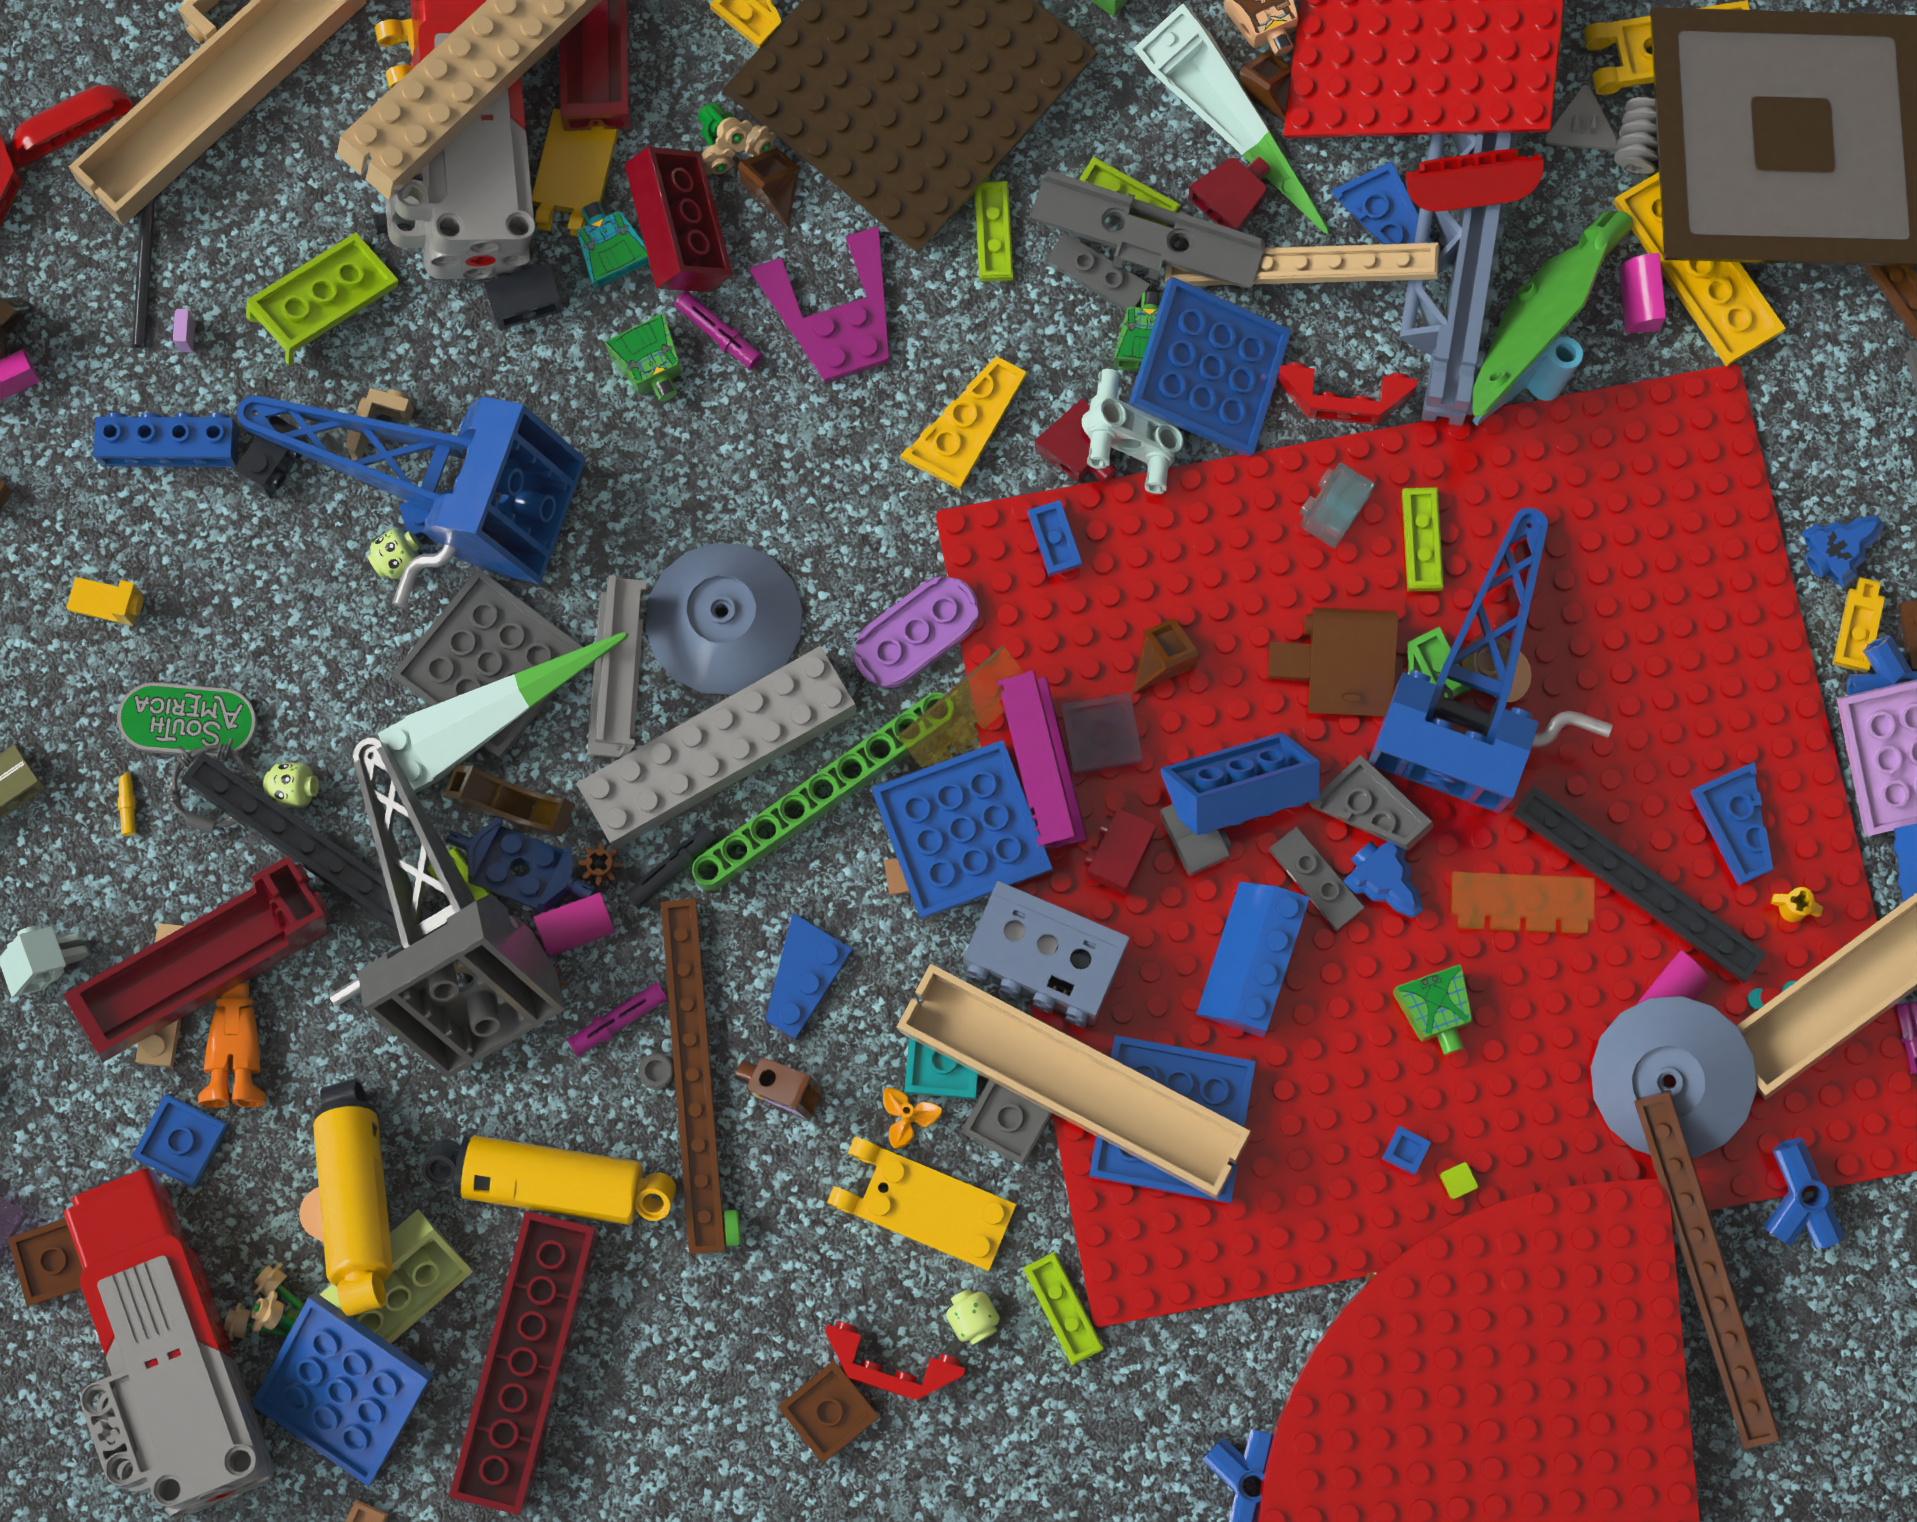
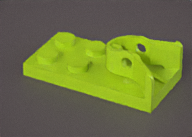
M355 232L247 299L246 318L250 322L261 323L286 351L285 362L288 366L294 365L295 352L398 287V279Z

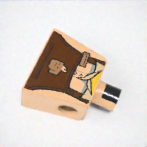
M1224 0L1226 13L1251 47L1258 48L1269 43L1275 56L1284 55L1293 49V44L1288 36L1296 30L1298 15L1293 0Z

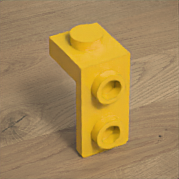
M77 577L73 583L67 609L70 612L134 626L136 616L140 614L143 606V593L132 582L120 580L119 587Z

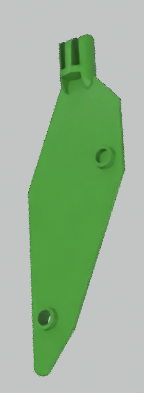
M1603 211L1583 232L1578 245L1547 260L1526 284L1517 289L1516 295L1507 304L1473 387V414L1475 417L1488 413L1499 399L1513 388V384L1585 307L1604 257L1612 252L1632 228L1633 220L1628 213L1622 211Z

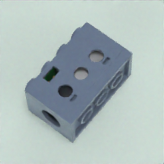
M997 881L963 957V969L969 973L967 977L976 983L985 986L988 981L1001 986V993L1019 1000L1022 995L1033 1000L1035 1008L1052 1014L1053 1010L1059 1011L1067 1015L1065 1020L1085 1028L1086 1024L1094 1026L1127 951L1130 937Z

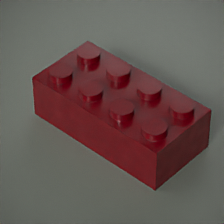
M648 146L625 163L656 289L710 292L733 276L701 152Z

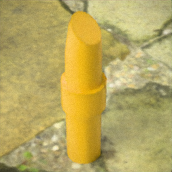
M127 771L119 778L118 810L120 811L121 835L126 837L136 835L134 810H136L135 796H133V783L130 771Z

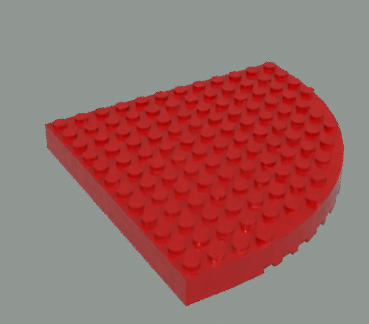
M1659 1179L1597 1182L1558 1187L1497 1202L1441 1227L1422 1240L1412 1244L1393 1261L1375 1273L1341 1308L1332 1323L1314 1344L1297 1378L1290 1387L1289 1394L1272 1433L1273 1438L1259 1491L1261 1501L1259 1504L1258 1522H1700L1670 1196L1660 1184Z

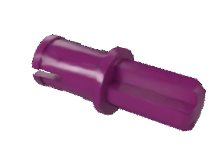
M1907 1002L1898 1005L1897 1011L1904 1037L1900 1041L1905 1043L1911 1068L1910 1073L1914 1074L1917 1073V1002Z

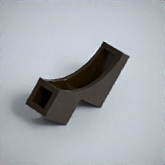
M465 765L455 766L443 795L444 798L475 813L494 815L526 832L561 837L571 823V813L575 806L574 803L564 798L538 793L497 778L473 766Z

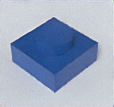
M1398 1126L1382 1160L1415 1175L1431 1142Z

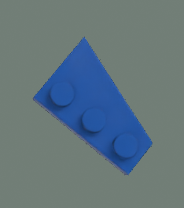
M1392 161L1331 190V195L1381 244H1410L1415 242L1419 215Z

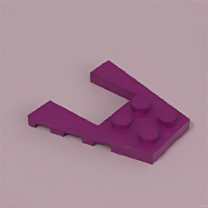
M878 226L846 236V242L866 298L805 318L802 317L782 258L749 268L752 278L756 280L765 297L778 312L785 326L793 334L802 351L825 384L889 363Z

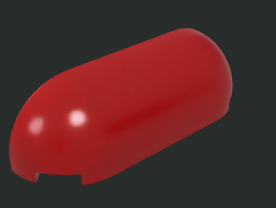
M95 85L28 118L16 128L10 142V153L17 170L126 115L136 106L127 93L117 87Z
M1504 149L1431 159L1420 162L1419 169L1413 173L1406 172V187L1410 198L1417 206L1432 212L1513 202L1524 198L1537 187L1543 175L1544 160L1538 154L1533 155L1532 158L1518 156V149Z

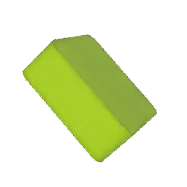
M1466 1162L1440 1174V1178L1452 1200L1478 1188Z

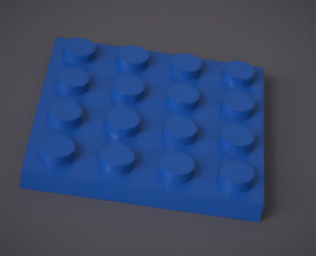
M1172 277L1167 280L1129 405L1246 456L1254 455L1292 330Z
M1003 740L871 788L920 920L992 894L997 881L1012 887L1053 871L1045 848L1039 847L1036 837H1040V835L1034 829L1036 824L1032 820L1031 811Z
M1118 1035L1114 1036L1111 1053L1112 1059L1242 1127L1245 1126L1256 1061ZM1096 1136L1089 1177L1231 1204L1238 1161L1236 1165L1231 1162L1228 1163V1165L1232 1166V1173L1216 1200Z
M314 1292L305 1302L251 1405L369 1487L379 1475L434 1373L351 1316H346L341 1309Z

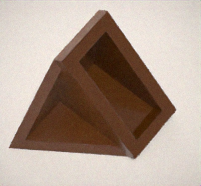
M1267 50L1243 66L1240 71L1239 81L1253 102L1285 123L1292 66Z
M778 147L741 161L738 165L741 185L789 228L797 177L801 168Z
M1175 618L1143 631L1144 642L1133 694L1196 668L1199 657L1198 651Z

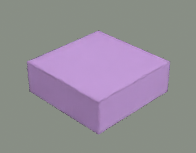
M176 309L173 341L181 352H193L195 319L189 309Z

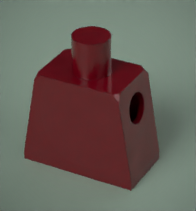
M1258 156L1247 167L1237 158L1231 157L1195 181L1189 187L1188 199L1215 224L1242 232L1266 199L1267 187L1261 180L1271 172V169L1266 161Z
M1081 398L1035 440V451L1076 482H1080L1092 472L1105 484L1114 477L1118 469L1111 462L1105 469H1096L1087 464L1091 439L1082 427V417L1090 410V406L1084 398Z

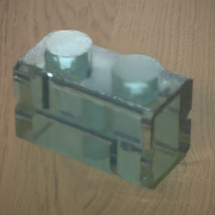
M1339 463L1334 471L1329 468L1327 469L1318 484L1322 490L1316 499L1310 496L1299 513L1304 516L1301 523L1302 529L1315 537H1319L1320 540L1333 548L1337 547L1372 494L1375 486L1371 480L1361 474H1357L1356 471L1343 463Z

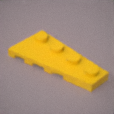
M996 356L967 386V389L944 409V413L920 434L918 440L900 455L901 460L961 491L1026 378V371Z

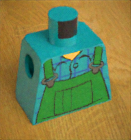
M599 201L590 203L581 209L588 225L579 229L577 234L594 290L650 264L645 244L620 211L606 216Z

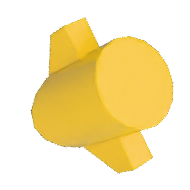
M1805 887L1796 888L1789 894H1774L1771 904L1779 906L1780 914L1785 920L1794 923L1801 921L1808 914L1820 917L1823 907L1815 902L1812 892Z

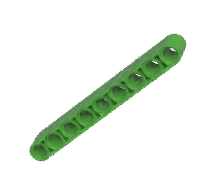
M942 693L927 695L700 855L692 866V874L697 885L705 891L720 889L945 730L953 720V706L950 698ZM934 705H941L947 710V713L942 718L935 719L928 714V710ZM906 725H913L919 730L918 734L910 739L902 737L899 732ZM877 745H885L890 749L889 755L883 759L875 758L871 751ZM849 765H857L862 769V772L857 778L849 779L843 775V770ZM821 785H828L833 788V793L829 798L820 799L814 795L815 789ZM792 805H800L805 809V812L798 819H790L786 816L787 809ZM764 825H771L776 829L775 835L766 840L759 838L757 832ZM736 845H742L747 848L746 855L740 860H734L728 856L730 849ZM713 865L718 868V874L714 879L704 880L700 877V872L705 866Z

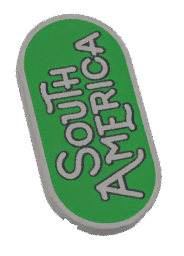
M145 683L127 693L119 706L117 714L119 730L131 745L144 752L181 755L182 752L178 748L180 745L186 752L209 745H220L221 743L228 746L230 738L233 739L231 749L239 754L240 751L252 743L258 728L257 714L247 698L237 691L225 688ZM206 753L212 758L217 757L216 753Z

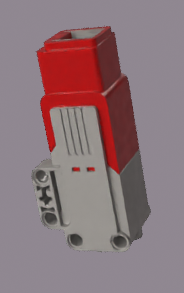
M410 0L414 39L410 71L487 0ZM521 77L509 88L505 89L390 200L385 197L389 240L401 248H423L425 269L430 276L436 279H489L499 273L513 274L520 272L523 265L530 261L529 246L535 230V222L533 217ZM406 223L412 227V230L402 231L397 225Z
M145 1168L72 1197L74 1206L64 1210L63 1214L83 1268L80 1276V1286L112 1374L85 1387L81 1393L80 1403L108 1481L136 1493L145 1494L152 1492L156 1502L167 1507L170 1517H176L185 1513H196L211 1506L225 1503L245 1492L268 1483L274 1476V1462L271 1459L255 1411L251 1405L252 1403L237 1361H235L231 1344L224 1330V1325L200 1258L195 1251L187 1246L167 1187L162 1184L157 1174L149 1168ZM106 1391L98 1400L96 1411L93 1407L94 1397L98 1393Z

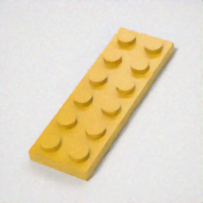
M1659 172L1615 197L1613 204L1618 211L1628 213L1632 217L1633 225L1631 230L1648 254H1660L1662 275L1726 367L1785 331L1786 328L1740 262L1664 260Z

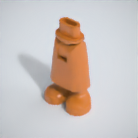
M240 984L221 995L220 999L215 1001L217 1007L210 1025L204 1061V1072L211 1074V1080L209 1085L198 1095V1105L202 1107L224 1108L230 1105L228 1075H235L232 1092L233 1104L240 1107H262L266 1105V1094L255 1086L252 1081V1074L261 1072L259 1039L252 1008L253 1000L249 999V985Z

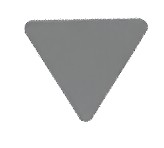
M1584 85L1545 138L1547 145L1610 151L1617 150L1616 145L1618 141L1588 85Z

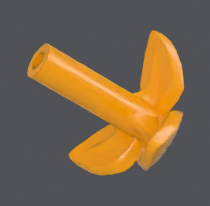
M891 1087L884 1090L883 1104L886 1111L891 1115L901 1117L900 1121H897L889 1128V1141L894 1149L905 1147L914 1138L912 1122L926 1128L933 1125L943 1112L940 1106L932 1102H920L913 1108L909 1104V1097L901 1090Z

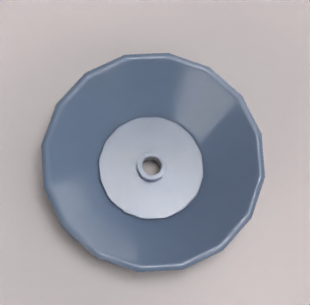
M713 543L685 552L662 571L648 597L645 630L654 657L674 680L700 693L734 695L787 665L800 641L803 608L794 581L774 558L747 545ZM719 608L729 610L725 617H718L716 611Z
M1684 996L1649 998L1621 1012L1600 1036L1591 1064L1593 1098L1608 1128L1633 1149L1649 1155L1651 1154L1635 1107V1099L1671 1090L1692 1158H1698L1725 1145L1747 1121L1757 1091L1754 1056L1740 1029L1714 1006ZM1670 1074L1676 1078L1677 1083L1674 1087L1665 1085V1075Z

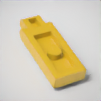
M1859 577L1856 589H1849L1832 665L1867 673L1870 670V663L1863 650L1869 643L1876 640L1885 599L1884 596L1878 595L1881 582Z

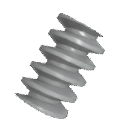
M1636 97L1630 99L1625 104L1624 110L1626 113L1622 118L1623 126H1621L1619 131L1620 138L1617 141L1616 147L1618 150L1614 154V161L1625 171L1637 174H1652L1656 167L1650 162L1656 161L1658 158L1657 152L1653 151L1658 149L1657 138H1655L1657 137L1655 99Z

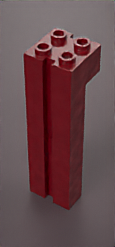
M602 0L560 39V116L564 131L591 130V126H604L605 130L631 128L629 0Z
M289 856L251 876L253 888L63 994L69 1008L102 1063L328 935L326 922L330 921L326 912L328 908L318 892L312 895V889L308 883L310 879L300 863L294 865Z

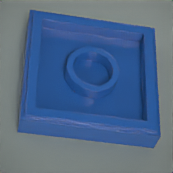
M165 1093L131 1157L197 1189L230 1125Z

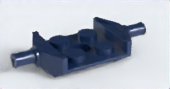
M500 818L495 819L474 837L471 836L469 838L453 830H450L446 837L445 844L465 850V856L468 857V883L538 911L545 912L552 909L565 895L569 896L570 892L584 898L594 894L595 886L576 880V877L572 876L571 846L567 845L565 850L526 836L504 827L503 820ZM522 864L527 866L530 872L525 876L518 877L513 875L510 870L515 865Z

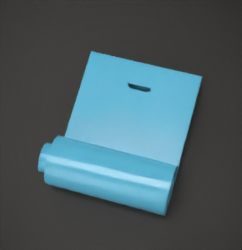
M1569 337L1555 339L1513 384V388L1503 395L1488 413L1480 417H1474L1472 421L1477 426L1526 387L1540 400L1550 401L1557 398L1582 361L1583 350L1580 344Z

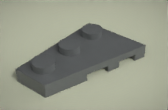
M1361 755L1319 793V799L1309 802L1311 807L1408 851L1434 827L1428 817Z

